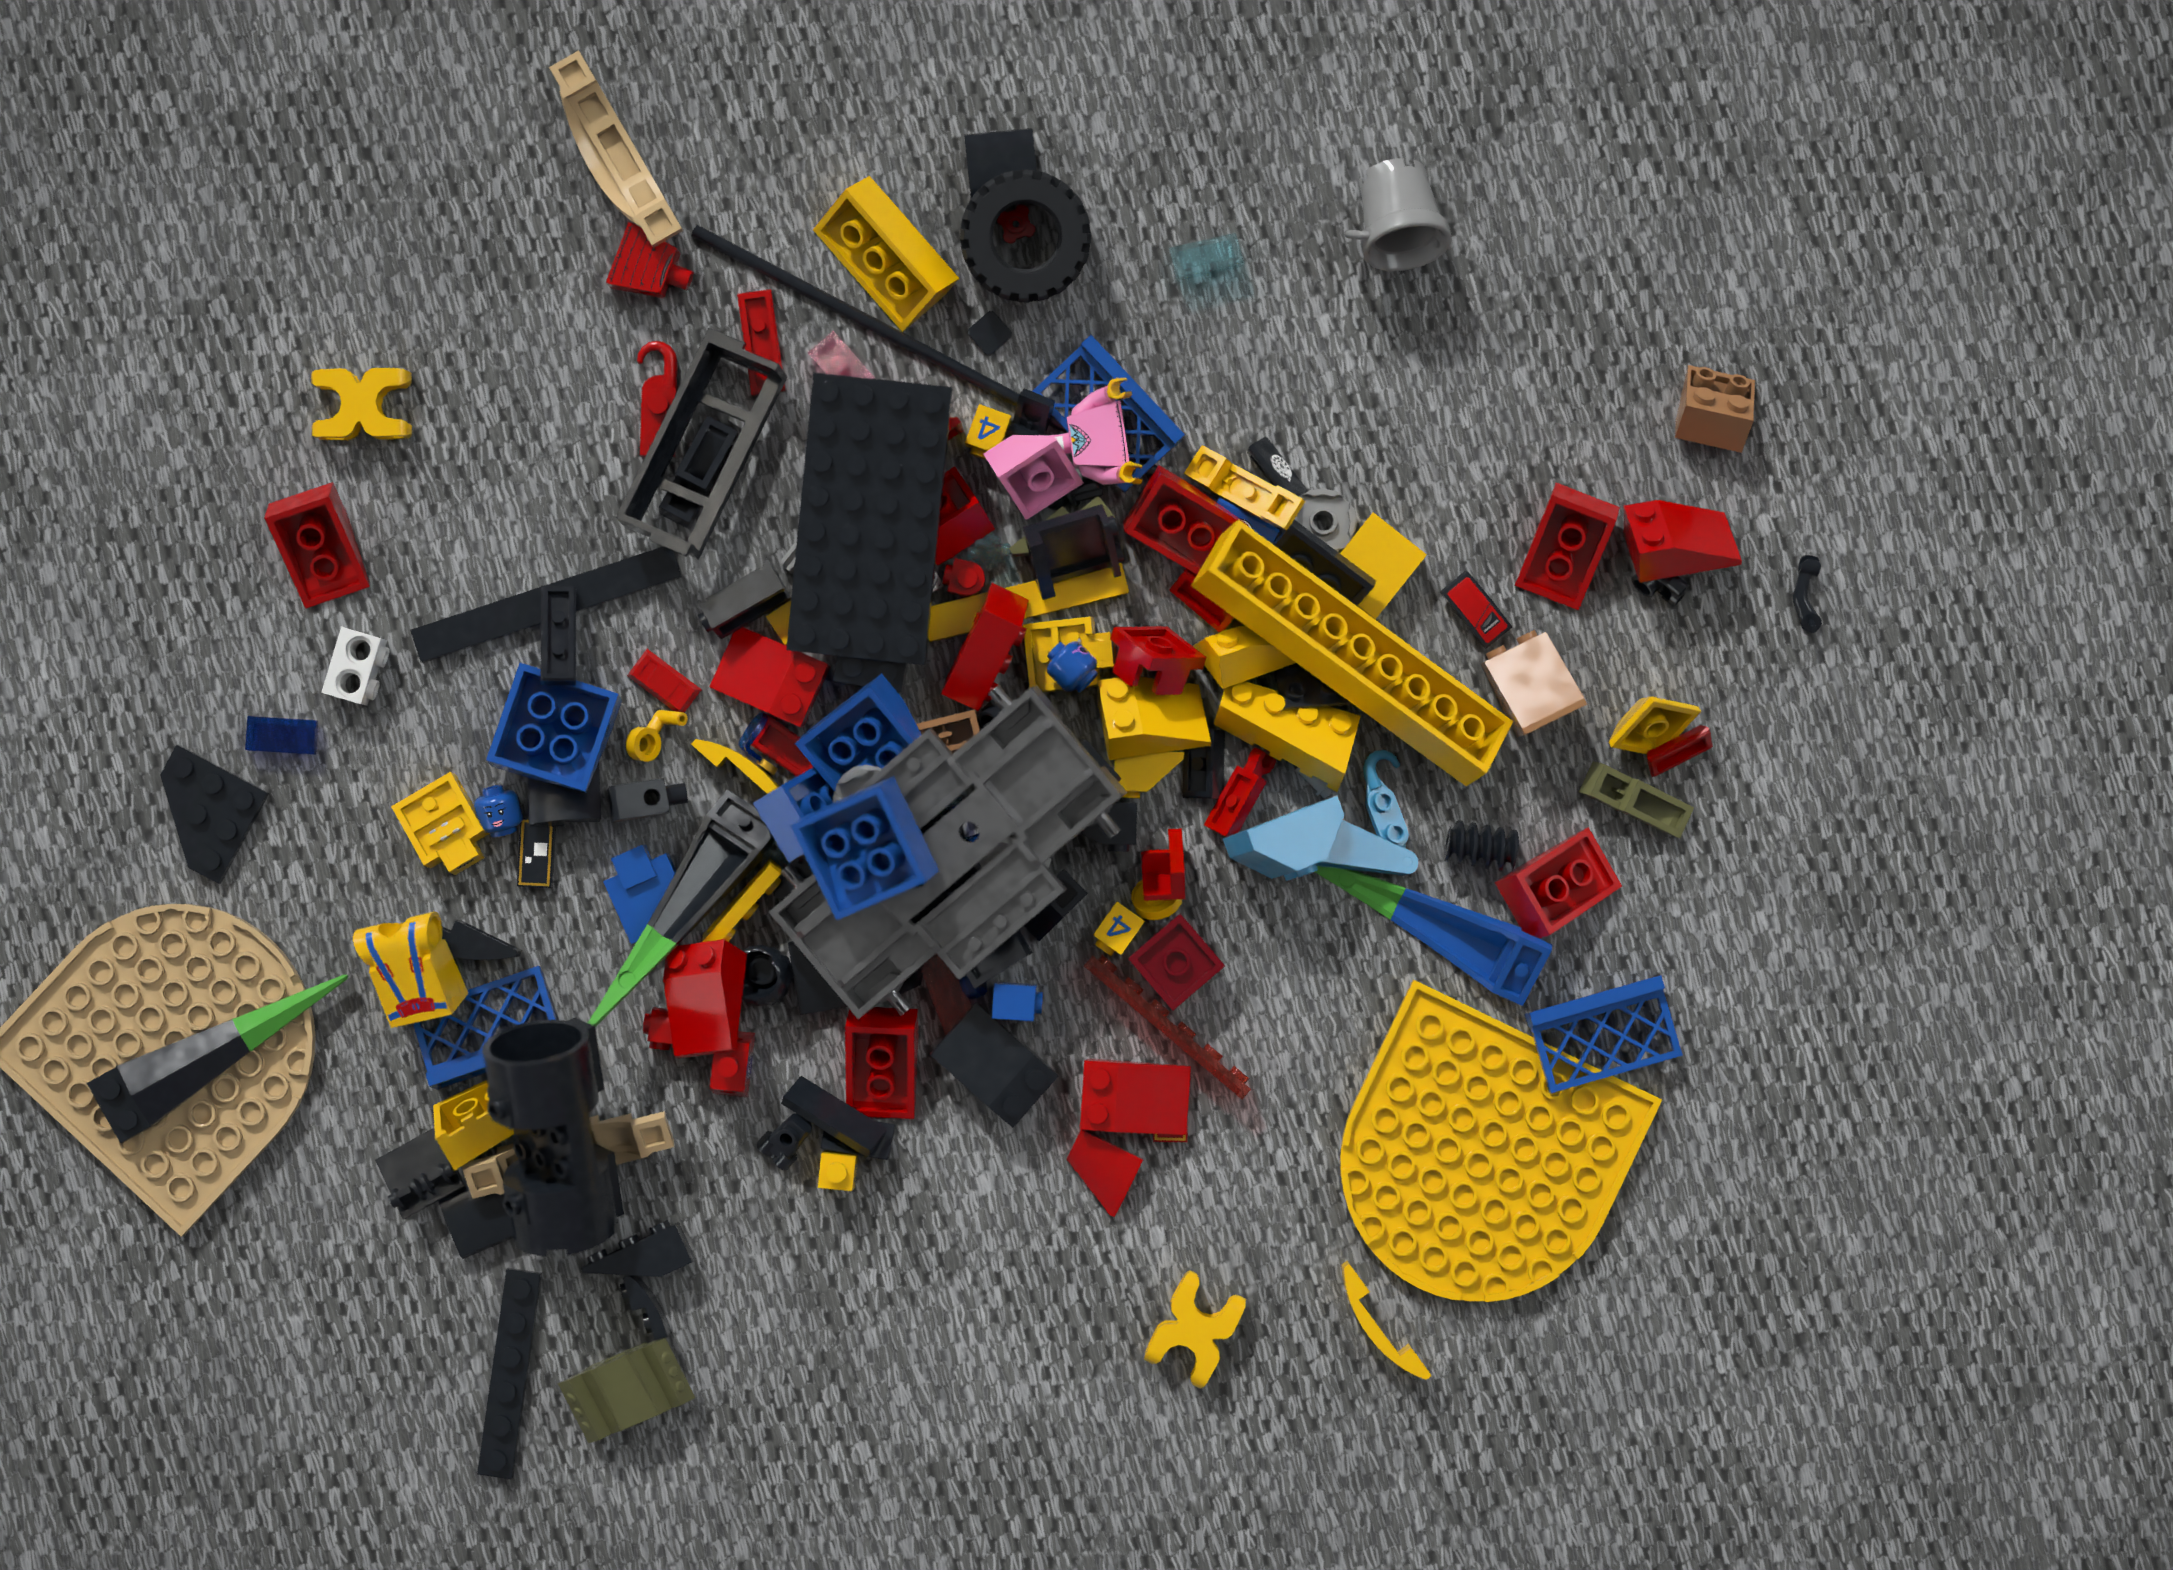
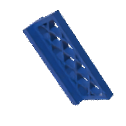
M1090 335L1075 352L1032 392L1042 395L1041 393L1051 384L1066 385L1065 404L1055 403L1051 416L1068 433V409H1073L1077 405L1069 404V385H1090V393H1092L1093 386H1108L1112 379L1127 378V381H1123L1120 384V392L1132 391V395L1129 398L1121 399L1126 405L1121 406L1122 411H1132L1137 416V430H1125V435H1137L1136 454H1128L1129 459H1136L1137 464L1140 463V460H1148L1143 465V468H1136L1135 473L1132 475L1133 478L1140 479L1171 449L1175 448L1184 439L1185 434L1100 343ZM1080 357L1090 366V380H1070V366ZM1066 371V379H1057ZM1094 372H1095L1103 381H1095V380H1094ZM1055 408L1065 409V417H1063ZM1141 422H1142L1150 431L1141 430ZM1140 435L1155 436L1164 446L1155 455H1140ZM1125 482L1116 485L1125 493L1134 484Z
M540 966L469 989V993L464 1000H468L476 1004L467 1023L451 1015L443 1016L434 1034L423 1028L422 1021L413 1023L427 1069L425 1074L429 1087L439 1090L486 1074L482 1048L485 1042L495 1034L503 1018L516 1025L528 1022L536 1007L546 1012L548 1020H557ZM535 976L538 990L532 1001L516 993L522 980ZM514 983L511 990L504 987ZM495 989L508 993L499 1012L484 1005L489 992ZM482 994L478 1001L471 998ZM514 997L530 1004L521 1022L505 1015ZM540 997H542L544 1007L537 1004ZM481 1008L497 1015L488 1034L472 1026ZM449 1019L465 1026L455 1045L440 1037ZM470 1029L486 1037L480 1050L472 1053L461 1048ZM426 1035L432 1037V1039H431L429 1045H428V1041H427ZM437 1041L453 1048L446 1062L434 1065L431 1053ZM459 1051L466 1054L456 1058Z
M1662 975L1524 1014L1527 1026L1530 1027L1549 1093L1683 1055L1663 991L1665 985ZM1657 998L1660 1014L1655 1023L1638 1015L1644 1001ZM1637 1004L1634 1011L1626 1008L1627 1006ZM1616 1009L1630 1015L1622 1033L1605 1024L1611 1011ZM1604 1013L1601 1021L1592 1017ZM1586 1018L1598 1025L1589 1042L1572 1033L1581 1019ZM1635 1019L1652 1028L1643 1045L1626 1036ZM1662 1020L1666 1030L1659 1026ZM1571 1023L1568 1030L1560 1027V1025ZM1554 1028L1565 1034L1556 1052L1544 1046L1540 1031ZM1602 1028L1619 1037L1611 1054L1594 1046ZM1656 1031L1668 1036L1672 1051L1658 1054L1648 1048ZM1569 1038L1586 1046L1578 1063L1560 1055ZM1623 1040L1640 1049L1632 1063L1627 1064L1615 1057ZM1591 1049L1608 1058L1602 1070L1597 1073L1582 1067ZM1645 1052L1653 1056L1642 1059ZM1547 1053L1553 1055V1058L1550 1063L1548 1060ZM1560 1059L1575 1069L1568 1081L1556 1084L1552 1069L1557 1060ZM1612 1061L1620 1065L1618 1067L1608 1069ZM1579 1071L1587 1074V1076L1576 1078Z

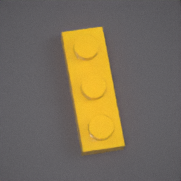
M770 858L703 933L702 942L721 939L730 941L736 933L733 927L740 919L743 918L747 921L759 907L756 901L764 893L770 895L780 884L781 867Z

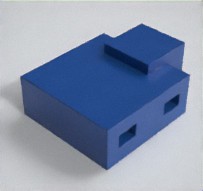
M644 844L611 858L618 875L603 881L631 944H635L638 941L677 871L669 853L652 859L647 846Z

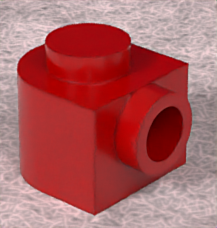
M954 558L953 565L946 564L942 584L949 585L948 594L970 597L981 593L984 589L986 578L983 569L977 563Z
M653 1007L651 1014H645L643 1034H648L647 1041H650L649 1048L670 1050L672 1037L667 1008Z

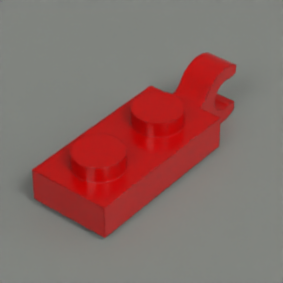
M1256 747L1253 748L1245 767L1242 768L1237 765L1204 826L1224 837L1239 833L1267 783L1261 776L1272 771L1276 764V759Z

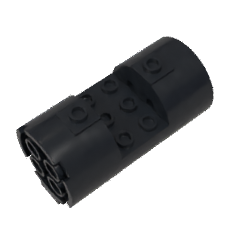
M574 1017L567 1021L542 1020L528 1022L500 1031L485 1042L482 1053L488 1083V1113L492 1121L514 1130L515 1141L513 1149L518 1160L506 1169L503 1176L505 1195L503 1205L508 1216H510L514 1243L521 1251L537 1256H547V1250L567 1249V1255L592 1249L607 1241L614 1234V1226L618 1223L617 1217L624 1214L615 1153L595 1144L592 1136L589 1112L598 1103V1092L605 1090L595 1026Z

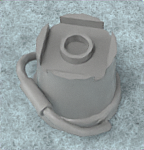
M1404 158L1382 161L1366 170L1368 179L1365 181L1362 178L1359 179L1365 229L1363 231L1345 230L1344 236L1350 239L1362 240L1364 260L1373 268L1384 271H1405L1419 268L1435 261L1447 249L1453 248L1451 231L1447 220L1439 213L1428 181L1426 168L1420 161L1414 160L1415 167L1405 166Z

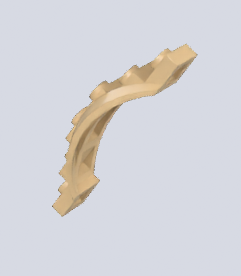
M578 50L550 66L549 68L560 86L563 108L578 149L606 196L623 215L642 227L653 248L682 232V227L580 51Z
M665 1111L633 1119L631 1113L603 1121L599 1120L598 1115L590 1117L593 1142L615 1153L616 1165L645 1158L653 1152L674 1147V1139ZM513 1144L497 1147V1154L472 1160L463 1165L462 1170L472 1199L493 1193L504 1194V1172L513 1162L518 1160Z

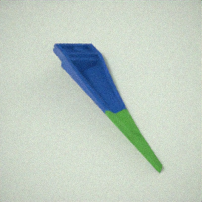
M1317 866L1318 870L1315 871L1421 940L1492 993L1521 1006L1524 1005L1552 951V944L1521 931V927L1350 869Z

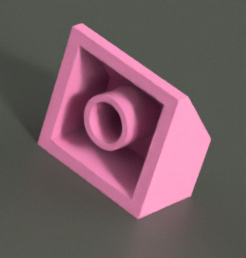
M1012 435L984 453L985 458L1026 520L1084 483L1055 436Z

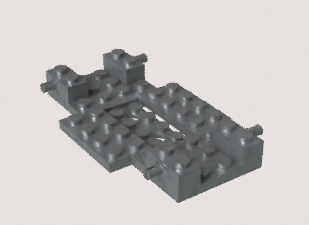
M998 685L988 694L1001 709L998 716L954 754L933 729L929 728L856 791L859 792L894 776L920 830L970 786L974 784L977 787L973 793L922 835L939 869V872L926 881L923 886L910 888L836 921L814 874L804 879L794 868L793 864H790L781 872L794 889L769 913L858 1019L877 1004L887 1000L900 1016L909 1010L912 1006L907 1003L898 991L901 989L904 981L936 953L956 977L961 979L1066 890L1065 886L1044 863L1048 858L1088 826L1097 823L1109 839L1121 830L1109 817L1108 813L1113 804L1127 792L1105 766L1100 767L1060 720L1057 716L1059 711L1038 686L1031 687L1018 699L1012 701L1001 686ZM966 822L974 823L979 828V837L974 842H966L960 835L961 826ZM1013 832L1018 836L1009 846L917 924L911 921L915 915Z

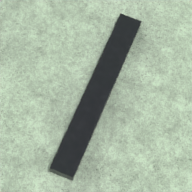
M660 547L545 586H576V612L682 578V574L674 551ZM541 587L411 629V635L420 662L425 663L540 625Z

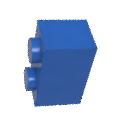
M995 982L992 1019L1034 1021L1035 1014L1042 1013L1043 992H1036L1037 984Z

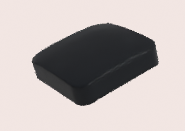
M988 311L968 329V335L988 356L992 355L1012 337L1011 330L993 311Z

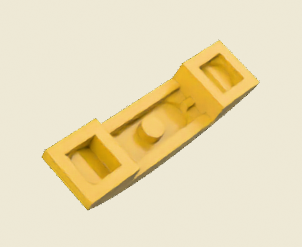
M1201 445L1184 472V475L1224 500L1286 531L1306 502L1278 485L1274 486L1234 465L1224 456Z
M695 739L691 743L693 747L716 767L720 768L729 759L767 794L779 787L773 778L760 766L739 752L705 740Z
M1345 1261L1342 1264L1345 1291L1352 1310L1366 1334L1395 1364L1415 1376L1425 1380L1430 1378L1432 1375L1411 1346L1407 1344L1397 1352L1365 1309L1360 1299L1370 1291L1349 1262Z

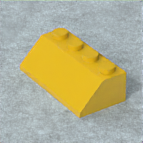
M870 176L845 189L813 229L902 332L942 299L960 279Z

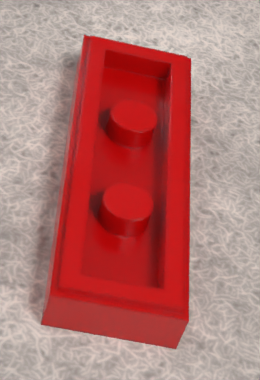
M772 290L737 294L743 340L746 343L745 350L779 364L783 370ZM748 369L751 395L758 396L767 376ZM785 383L781 389V392H786Z

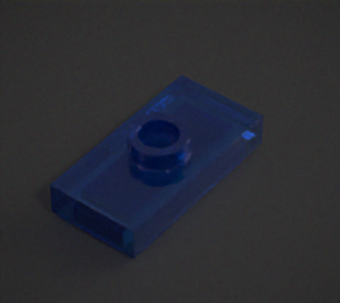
M247 716L245 750L316 755L318 721Z

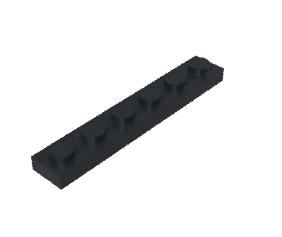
M513 1268L506 1269L477 1475L505 1479L513 1478L542 1272Z

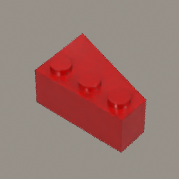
M991 583L987 591L986 601L981 611L977 612L973 620L974 624L966 640L963 641L941 692L942 695L979 711L984 700L987 702L992 700L988 694L998 686L994 680L998 673L1004 675L1013 657L1008 653L1012 645L1019 647L1027 630L1022 625L1029 600L994 583Z

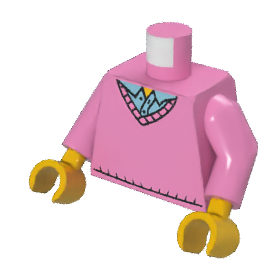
M1127 378L1112 379L1108 386L1090 393L1072 409L1071 416L1067 417L1068 433L1050 435L1055 436L1065 454L1072 453L1073 466L1075 469H1079L1082 476L1102 485L1125 482L1136 485L1142 483V479L1132 477L1134 469L1143 468V466L1129 462L1121 401H1115L1116 399L1131 397L1132 391L1121 393L1119 388L1123 381L1128 380Z

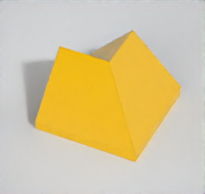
M1657 697L1641 698L1619 720L1608 743L1612 748L1647 754L1648 751L1679 736L1700 714L1701 710L1699 706Z

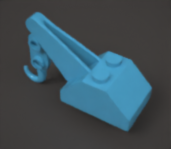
M1376 750L1369 754L1364 762L1363 774L1366 781L1365 805L1376 835L1344 821L1345 814L1338 796H1334L1223 838L1229 858L1271 879L1284 875L1286 881L1318 870L1317 866L1399 876L1415 872L1419 862L1416 854L1406 849L1409 833L1394 793L1381 781L1376 772V764L1382 759L1390 761L1395 768H1398L1400 763L1397 757L1389 751Z

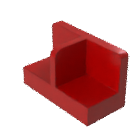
M1182 828L1168 829V849L1141 852L1143 899L1146 901L1185 899Z

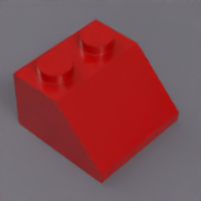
M955 466L946 471L944 475L936 554L937 566L953 558L957 553L995 530L981 504Z

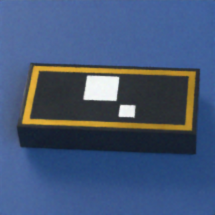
M523 818L520 823L518 887L553 888L556 826H529V818Z

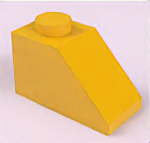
M1170 751L1115 759L1114 771L1122 778L1119 783L1127 792L1121 798L1140 799V792H1148L1184 759V752Z

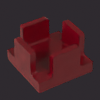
M1178 914L1173 920L1163 926L1128 957L1130 962L1173 1011L1225 967L1223 962L1181 914Z

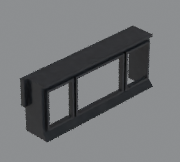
M708 328L616 516V519L625 528L650 537L649 540L686 557L690 555L699 560L787 379L779 364L744 350L746 347L745 342L711 328ZM721 358L767 376L750 412L704 393ZM699 403L745 422L709 498L663 478ZM657 488L703 507L688 541L642 522Z

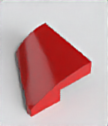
M1080 1130L1066 1158L1107 1213L1115 1218L1143 1162V1158L1087 1130Z

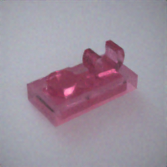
M834 331L808 352L825 374L875 379Z

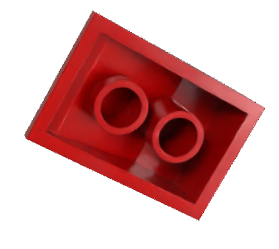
M1158 465L1124 519L1123 526L1125 533L1197 575L1220 535L1238 519L1242 520L1187 481Z
M333 482L269 503L264 519L305 609L370 587L347 512Z
M1555 483L1515 586L1579 610L1617 521L1620 507Z
M1662 500L1624 505V537L1639 583L1742 565V559L1725 512Z
M742 627L733 633L709 687L800 728H804L831 666L802 652L786 650V645Z
M1589 827L1513 870V873L1511 871L1494 882L1521 930L1537 938L1553 934L1622 887Z
M725 939L676 946L665 958L663 984L674 1056L678 1059L736 1051L747 953Z
M874 1007L859 1019L849 1009L845 1024L846 1104L868 1117L914 1119L918 1059V1009H909L900 1016L895 1008Z
M1103 1059L1084 1060L1080 1130L1187 1135L1191 1066Z

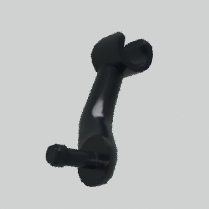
M1804 555L1799 561V574L1792 598L1802 628L1807 632L1816 633L1821 627L1822 620L1809 602L1807 590L1811 576L1817 577L1819 575L1821 564L1818 557Z

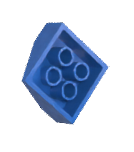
M519 663L486 761L492 767L520 776L586 792L611 735L622 699L618 693L577 680L576 685H541V669Z
M881 673L808 729L795 745L835 792L836 785L844 773L853 767L871 765L882 769L922 734L902 697Z
M894 776L807 814L790 825L836 921L920 885L939 872Z

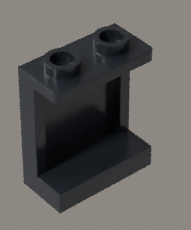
M1102 504L1023 527L1034 578L1042 600L1056 596L1053 583L1105 568H1111L1115 578L1121 576L1119 563L1124 562V556L1120 543H1114L1113 537L1119 536L1114 516L1107 517Z

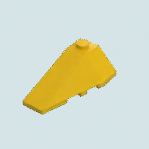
M1247 626L1221 631L1193 645L1194 648L1207 657L1204 666L1222 689L1296 663Z

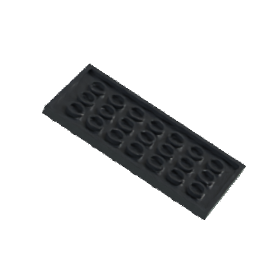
M813 372L786 650L925 665L953 387Z

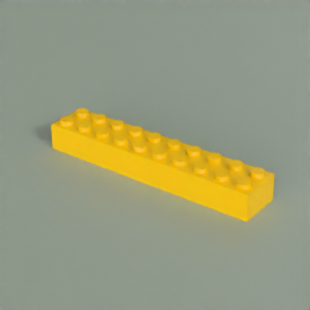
M1239 519L1220 535L1192 582L1191 586L1463 785H1470L1488 772L1513 723L1510 718Z

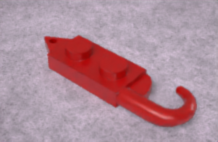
M661 341L648 342L640 349L637 356L638 364H642L647 353L651 351H658L664 357V374L648 378L642 387L641 457L646 456L677 393V356L670 345Z

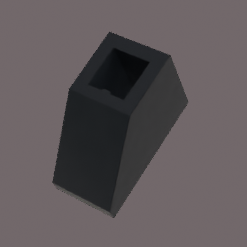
M1065 869L1056 877L1065 886L1066 890L1024 925L1038 941L1050 932L1088 894Z

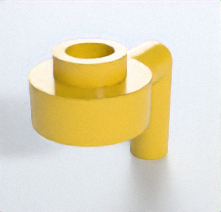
M658 710L647 727H636L629 732L626 738V751L628 755L636 761L649 762L654 760L661 750V738L658 733L663 725L684 726L688 721L687 714L684 712Z

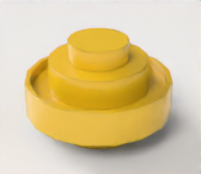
M1142 880L1132 890L1131 900L1136 913L1148 920H1161L1169 917L1182 904V899L1144 900Z

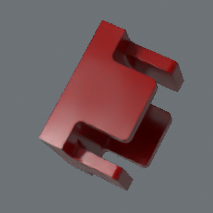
M1168 626L1114 627L1110 638L1119 647L1113 673L1129 686H1137L1143 667L1149 671H1157L1152 687V692L1156 695L1182 694L1190 671L1203 670L1207 658Z

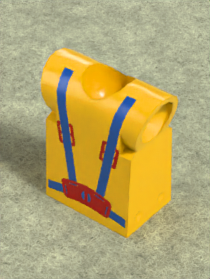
M437 912L412 916L404 923H382L360 928L354 932L353 943L355 950L363 962L370 966L369 974L391 1028L452 1015L469 992L445 939H442V922Z

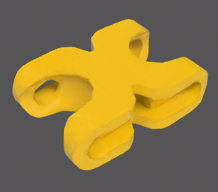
M371 368L364 373L360 382L356 375L346 369L314 370L311 373V383L322 390L336 391L340 396L341 405L339 412L333 418L316 420L313 423L312 436L320 440H352L359 435L363 427L366 433L378 440L410 438L412 436L411 424L402 419L386 417L382 410V402L389 391L406 389L411 385V372L400 368Z
M1189 1270L1182 1277L1170 1300L1171 1311L1177 1320H1164L1157 1325L1145 1350L1144 1360L1151 1364H1157L1171 1347L1177 1345L1188 1347L1194 1352L1196 1357L1190 1379L1194 1386L1201 1389L1209 1381L1220 1360L1219 1350L1213 1339H1227L1234 1333L1244 1312L1246 1299L1240 1295H1233L1229 1297L1226 1305L1220 1312L1213 1314L1201 1312L1194 1303L1196 1291L1199 1287V1277L1197 1273Z

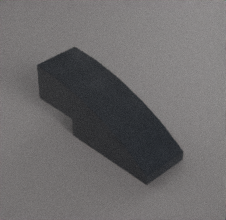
M707 416L679 465L673 483L707 497L726 461L738 431ZM667 492L659 505V514L690 530L702 507Z
M456 920L451 930L442 926V939L446 940L453 958L496 960L519 957L521 955V949L462 920Z

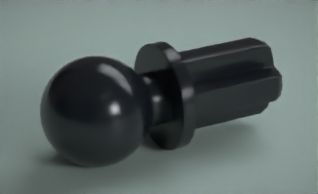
M1089 478L1082 480L1084 482L1082 485L1047 507L1051 510H1058L1062 506L1065 508L1069 501L1073 506H1078L1080 501L1102 496L1104 485Z

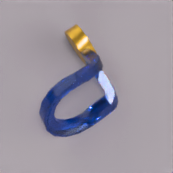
M761 711L749 723L738 745L741 750L756 759L758 765L774 775L778 768L750 748L768 720V715Z

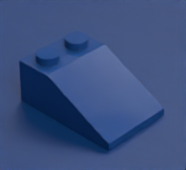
M813 767L753 803L759 812L761 820L768 827L777 842L778 848L788 862L804 854L790 825L805 815L834 803V791Z

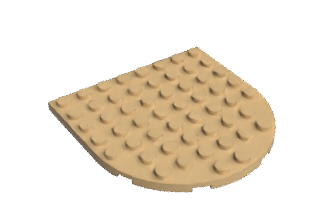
M193 904L155 905L131 911L103 924L89 934L68 954L0 1027V1068L182 1237L278 1136L299 1107L313 1069L316 1037L312 1008H308L157 1124L126 1142L120 1143L87 1085L89 1081L115 1068L117 1065L306 990L299 974L285 953L262 931L245 920L230 913L206 906Z

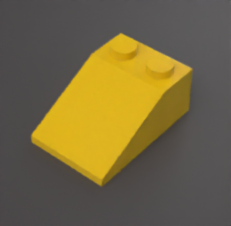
M1119 677L1098 680L1097 702L1108 759L1114 760L1211 746L1199 684L1186 683L1180 695H1156L1152 692L1154 678L1140 677L1137 686H1129Z

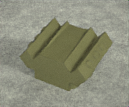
M666 1338L639 1344L592 1364L582 1372L558 1383L588 1443L625 1430L695 1398Z

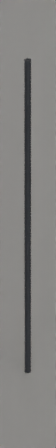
M699 225L695 226L691 237L1016 407L1019 393L715 233ZM1051 416L1049 425L1064 433H1067L1064 430V428ZM1129 459V462L1136 463V459ZM1140 460L1139 464L1143 466L1147 460ZM1154 465L1145 475L1151 478L1158 466ZM1196 487L1198 490H1200L1205 495L1213 499L1215 502L1218 501L1219 498ZM1279 531V533H1278V535L1276 536L1274 542H1275V541L1277 540V538L1282 534V531Z

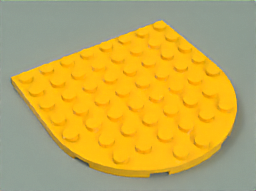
M1413 979L1346 1120L1340 1151V1175L1347 1208L1354 1225L1372 1252L1392 1272L1421 1290L1458 1301L1493 1302L1525 1295L1558 1278L1592 1244L1612 1207L1662 1099L1614 1076L1549 1093L1532 1036ZM1544 1043V1046L1552 1049L1555 1052L1557 1051V1048H1554ZM1563 1051L1560 1054L1575 1063L1579 1061V1059ZM1547 1053L1548 1060L1550 1063L1553 1058V1055ZM1558 1059L1552 1069L1555 1083L1559 1084L1568 1081L1575 1068ZM1585 1062L1582 1067L1593 1073L1601 1071ZM1579 1071L1576 1078L1587 1076V1074Z

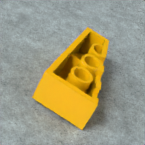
M1247 681L1224 688L1214 725L1252 746L1254 744L1270 751V756L1279 761L1284 759L1300 768L1299 772L1310 778L1313 776L1328 783L1326 787L1338 792L1346 773L1360 715L1330 706L1283 710L1285 699L1282 695L1278 694L1277 690Z
M487 1080L433 1105L435 1139L454 1170L514 1134V1130L492 1121L487 1109L489 1102Z

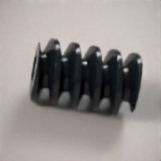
M1457 820L1454 827L1451 829L1450 826L1448 830L1444 862H1448L1452 854L1455 853L1458 864H1462L1465 857L1470 856L1471 866L1475 867L1479 859L1483 858L1485 869H1489L1493 860L1497 861L1499 871L1502 872L1506 864L1510 863L1513 873L1519 848L1518 832L1513 829L1506 838L1504 828L1498 827L1492 836L1490 825H1484L1481 832L1478 833L1477 824L1473 822L1470 823L1465 831L1463 821Z

